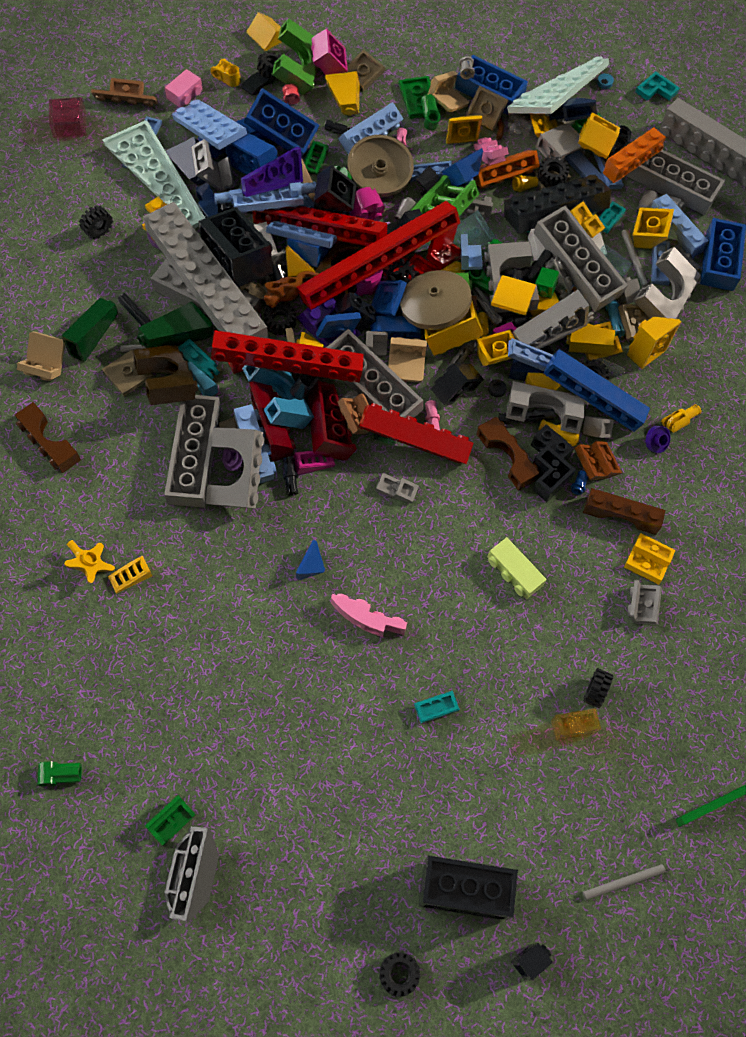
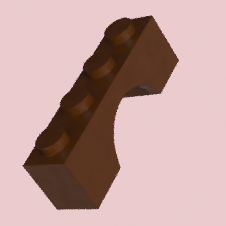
M34 402L14 414L18 420L16 422L18 428L22 432L26 431L28 433L26 436L33 445L35 443L38 444V451L43 457L48 456L50 458L48 462L54 470L59 469L64 473L81 461L77 451L67 440L50 441L43 436L48 421L44 413Z
M496 416L478 426L476 435L486 448H499L510 456L512 467L508 478L518 491L537 480L539 475L538 467L531 463L526 451L519 447L516 438L507 431L504 422L500 421Z
M591 488L587 495L583 509L584 514L601 519L604 517H618L628 520L636 526L637 530L654 535L661 529L666 511Z

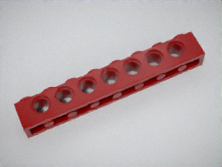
M303 206L252 211L253 223L256 224L267 222V225L275 220L336 235L337 240L368 246L387 235V223Z
M218 330L214 331L211 360L357 383L360 382L363 371L364 354Z

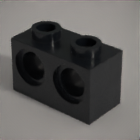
M547 424L534 435L531 446L539 453L547 445L550 446L566 461L571 457L574 450L573 446Z
M539 943L530 944L510 961L525 981L534 980L553 963L550 959L552 955L544 944L540 945Z

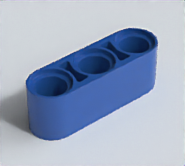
M376 316V322L370 325V331L387 332V339H391V337L420 339L422 336L421 328L409 323L404 316Z

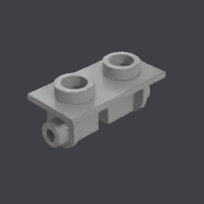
M556 257L553 261L545 263V268L559 271V281L556 287L557 293L561 295L566 293V290L569 293L573 288V281L565 272L564 262L559 260V257Z

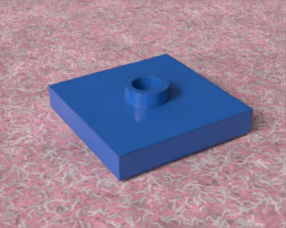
M403 280L379 281L371 303L375 308L376 316H396L407 284Z
M360 313L326 315L316 332L317 339L338 337L348 329L353 332L361 319Z

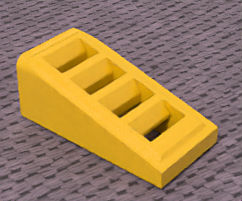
M141 556L110 574L108 578L117 594L152 577V574L144 557ZM141 566L143 571L140 573L137 567ZM134 570L136 576L132 577L130 571ZM123 574H127L128 581H125ZM117 577H119L122 582L120 586L118 585L115 579Z

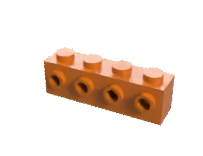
M653 127L608 158L603 174L613 183H616L659 153L664 147L663 143L666 137Z
M527 150L506 157V161L493 165H481L479 174L473 177L476 186L486 188L491 183H501L506 178L512 179L517 177L518 174L533 172V169L540 167L537 150Z

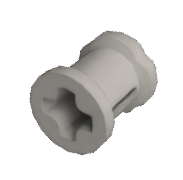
M465 56L459 61L461 66L460 76L463 79H471L475 74L473 69L474 60L470 56Z

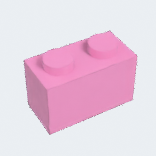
M187 69L165 87L166 98L180 108L185 104H189L191 99L202 91L201 78Z

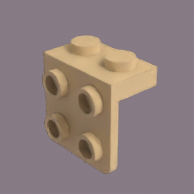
M455 71L434 77L428 94L434 95L436 102L448 112L467 107L470 103L453 89L458 74Z
M35 331L29 334L27 357L25 360L17 363V370L24 372L25 375L40 376L42 380L51 381L60 376L65 343L62 339Z
M391 337L388 367L403 381L421 383L424 377L427 341Z

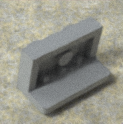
M639 580L634 581V587L630 589L632 603L628 605V616L631 617L633 623L658 624L661 586L641 585Z

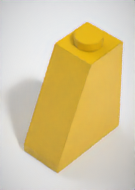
M357 71L325 75L328 88L342 114H359L360 82Z

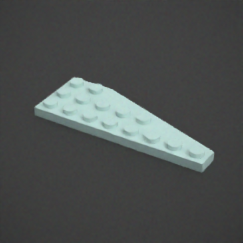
M595 57L593 60L565 74L559 75L557 78L529 92L521 94L518 99L508 106V113L552 114L609 65V58Z

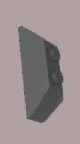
M191 826L188 833L175 848L164 893L169 909V918L190 921L209 902L219 859L217 847L209 828Z

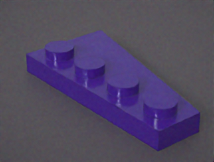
M295 147L242 177L243 196L249 197L287 187L289 183H302L301 148Z

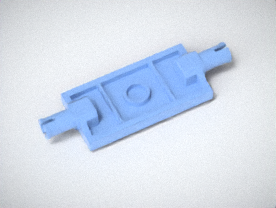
M316 182L289 183L287 187L249 197L243 196L242 189L229 190V192L214 193L215 204L231 202L233 207H237L241 213L255 210L264 211L265 209L298 207L299 205H304L303 194L315 193Z

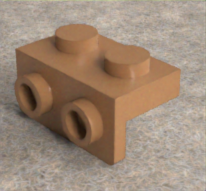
M360 393L353 399H340L338 401L340 411L344 415L352 434H367L369 431L358 428L365 406L369 405L365 395Z

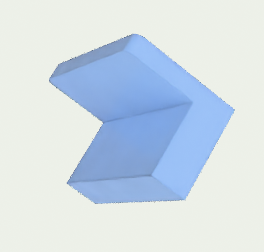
M461 234V269H482L481 245H468V234Z

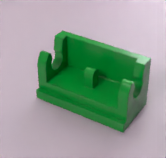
M177 795L145 827L164 846L196 814Z

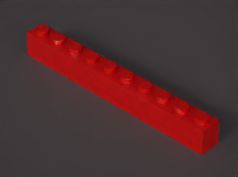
M445 201L297 286L296 288L302 302L312 310L461 223L457 208Z

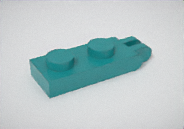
M188 339L178 347L179 351L183 352L184 360L187 363L191 362L210 379L214 378L212 373L216 376L220 373L217 369V364L192 340Z

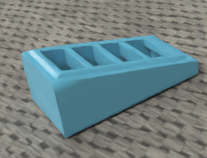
M188 362V370L192 371L193 380L197 381L198 389L202 395L213 396L217 394V384L194 364Z

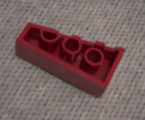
M317 381L308 393L309 408L314 416L310 421L313 453L346 461L357 448L355 444H352L351 431L347 429L346 419L340 411L339 397L333 384Z

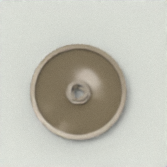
M371 135L359 140L352 147L348 156L347 170L351 174L352 181L357 184L356 187L358 189L371 187L374 190L375 188L380 197H389L400 193L410 183L414 162L408 148L399 140L387 135Z
M443 270L423 273L406 285L400 301L402 314L409 323L421 329L438 330L447 328L459 322L469 311L472 302L471 289L467 281L456 273Z

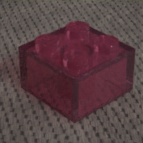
M82 97L49 99V125L53 138L87 136L86 109Z

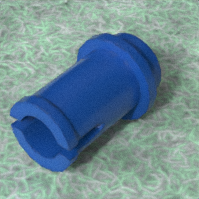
M579 471L575 483L571 485V491L576 495H582L586 490L585 485L589 478L585 471Z

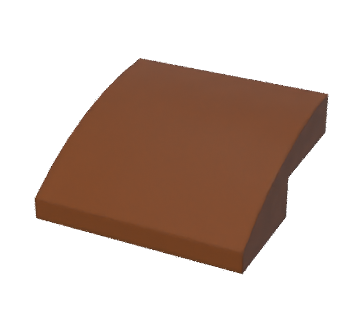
M595 441L591 445L579 444L574 448L589 480L606 479L622 474L607 442Z

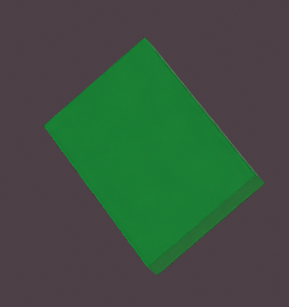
M429 76L398 80L409 119L424 117L420 99L429 92L431 86ZM436 102L437 110H438V112L440 113L439 105H438V103Z

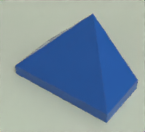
M313 540L296 571V579L298 580L315 576L325 571L316 540Z

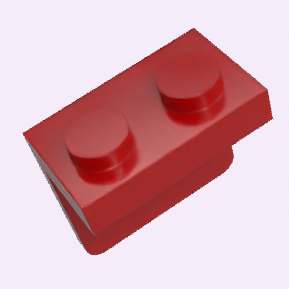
M458 225L431 240L426 259L439 269H443L454 261L461 259L460 248L453 243Z

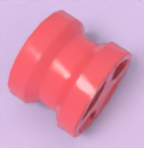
M295 84L285 85L282 89L284 102L289 105L297 104L300 100L298 87Z

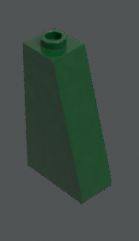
M99 298L62 334L61 337L70 356L83 362L87 360L118 315L114 302Z
M190 302L138 327L137 340L145 348L179 345L188 339L197 341L211 337L213 334V324L193 302Z

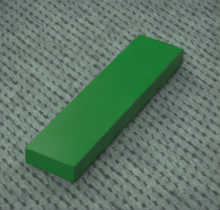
M746 785L676 818L678 826L681 827L746 795Z

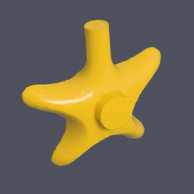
M73 540L66 544L75 554L76 558L66 560L64 565L67 568L83 572L87 577L88 583L94 582L96 572H110L115 569L113 565L101 560L100 557L104 548L102 543H97L91 550L80 549Z

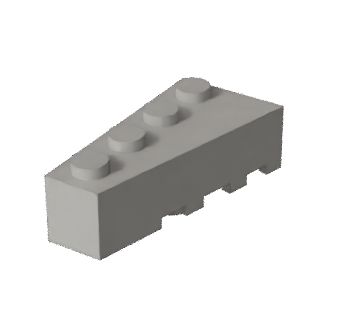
M576 290L532 320L518 327L514 331V337L518 341L541 349L587 326L589 304L580 291Z

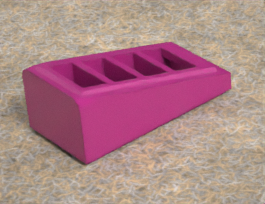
M313 451L295 452L293 456L295 459V471L298 475L335 466L333 458L326 457L327 462H324L322 455L314 454ZM315 457H318L319 463H316Z

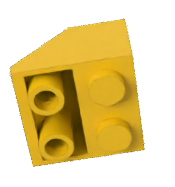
M592 112L581 129L578 144L584 149L593 151L598 157L607 159L619 135L620 127Z

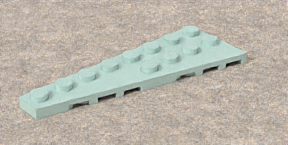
M147 120L102 139L105 147L165 204L168 205L175 202L193 228L199 226V220L205 219Z

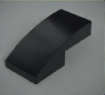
M256 72L246 79L240 88L253 96L259 94L264 86L275 82V78L273 80L271 77L265 78V75L261 76V73Z

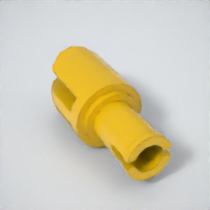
M694 404L686 410L679 409L663 418L661 423L672 433H675L689 425L690 419L700 415L701 408L699 405Z
M542 420L539 431L547 424L571 446L579 443V434L560 430L561 424L555 425Z

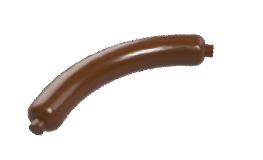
M500 117L498 122L496 140H501L504 135L505 128L502 117Z

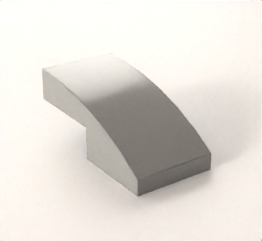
M382 473L375 491L404 502L412 503L419 485L403 478L398 480Z

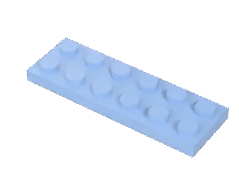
M199 99L191 101L186 107L178 108L172 114L176 122L200 138L205 139L219 150L247 135L245 127Z

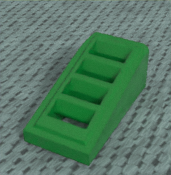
M313 140L304 162L308 173L318 175L329 152V145ZM310 165V166L316 167V169L314 170V169L308 168L307 166Z

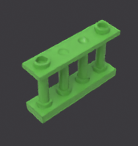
M443 175L411 210L420 209L421 213L424 214L440 203L447 201L457 208L458 215L460 216L479 195L475 180H471L463 188L452 186L449 176ZM450 193L459 194L456 198L447 197Z

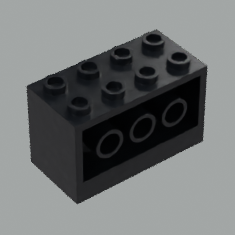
M237 207L198 221L201 239L237 287L273 274L272 266H274V261L271 254L273 248L270 241L263 237V234L254 227L252 222H249L245 214L241 213Z
M428 855L423 864L418 907L506 921L514 918L518 870Z

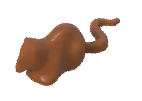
M303 271L297 277H284L277 281L265 283L267 294L264 295L266 305L275 308L279 302L294 300L299 295L296 287L302 284L303 278H313L319 273Z

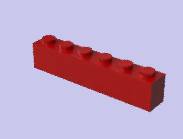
M375 403L365 406L358 428L462 465L467 464L473 442L468 441V437L463 435L456 437L451 435L452 432L449 430L441 429L440 431L434 429L435 426L427 422H424V424L418 423L417 419L411 416L401 417L399 412L390 409L389 412L382 410V406Z

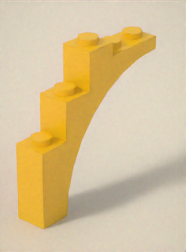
M555 292L552 299L539 296L537 310L527 311L532 314L530 318H535L559 302ZM587 323V326L566 336V344L570 345L569 352L612 355L615 330L604 329Z

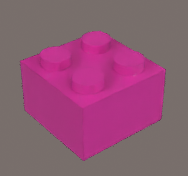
M327 28L311 38L313 63L323 71L324 75L348 72L345 47Z

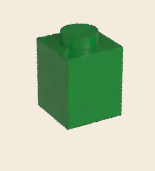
M542 267L535 283L539 296L552 299L559 281V271Z

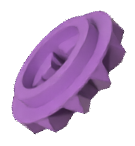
M224 449L222 459L227 470L238 471L239 468L243 467V458L237 450Z

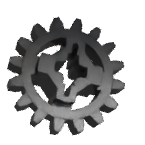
M400 259L399 263L396 260L393 262L394 265H388L389 269L383 270L386 275L381 278L385 279V281H390L391 277L392 281H399L395 277L397 275L406 280L408 284L419 272L414 271L416 266H410V261L404 262L403 259Z

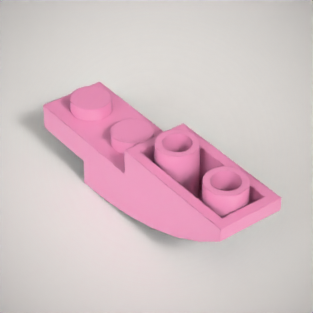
M481 138L477 140L478 143L473 144L475 151L482 148V161L487 165L506 161L505 155L509 154L507 147L498 145L497 140H491V138Z
M332 594L331 604L357 627L380 637H383L385 630L401 635L405 634L407 622L402 618L386 617L383 613L377 611L372 613L370 612L371 604H368L365 600H353L344 594Z

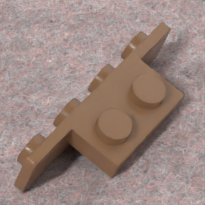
M111 78L110 91L91 89V94L100 101H105L106 98L117 103L123 100L129 104L141 102L146 106L158 104L155 96L143 95V81Z

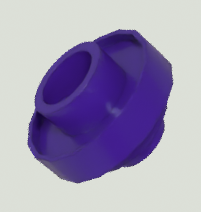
M663 426L652 427L648 431L645 440L648 450L655 453L664 452L670 444V432Z

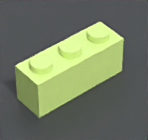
M507 537L489 551L488 561L490 565L494 568L497 567L501 571L503 579L513 584L519 596H524L527 600L545 584L547 579Z

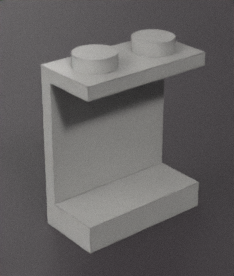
M569 123L540 134L535 146L545 158L548 157L550 159L551 156H554V159L559 157L560 161L565 156L578 150L583 155L586 149L578 144L580 134Z
M205 139L191 147L195 174L221 193L228 190L225 189V185L230 187L235 185L229 157L218 163L211 158L209 142Z

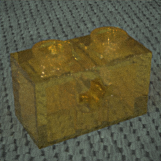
M596 708L558 714L551 720L556 741L594 735L601 730Z

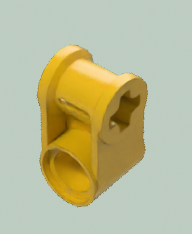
M224 58L219 61V64L210 69L213 77L231 87H237L241 83L239 67Z

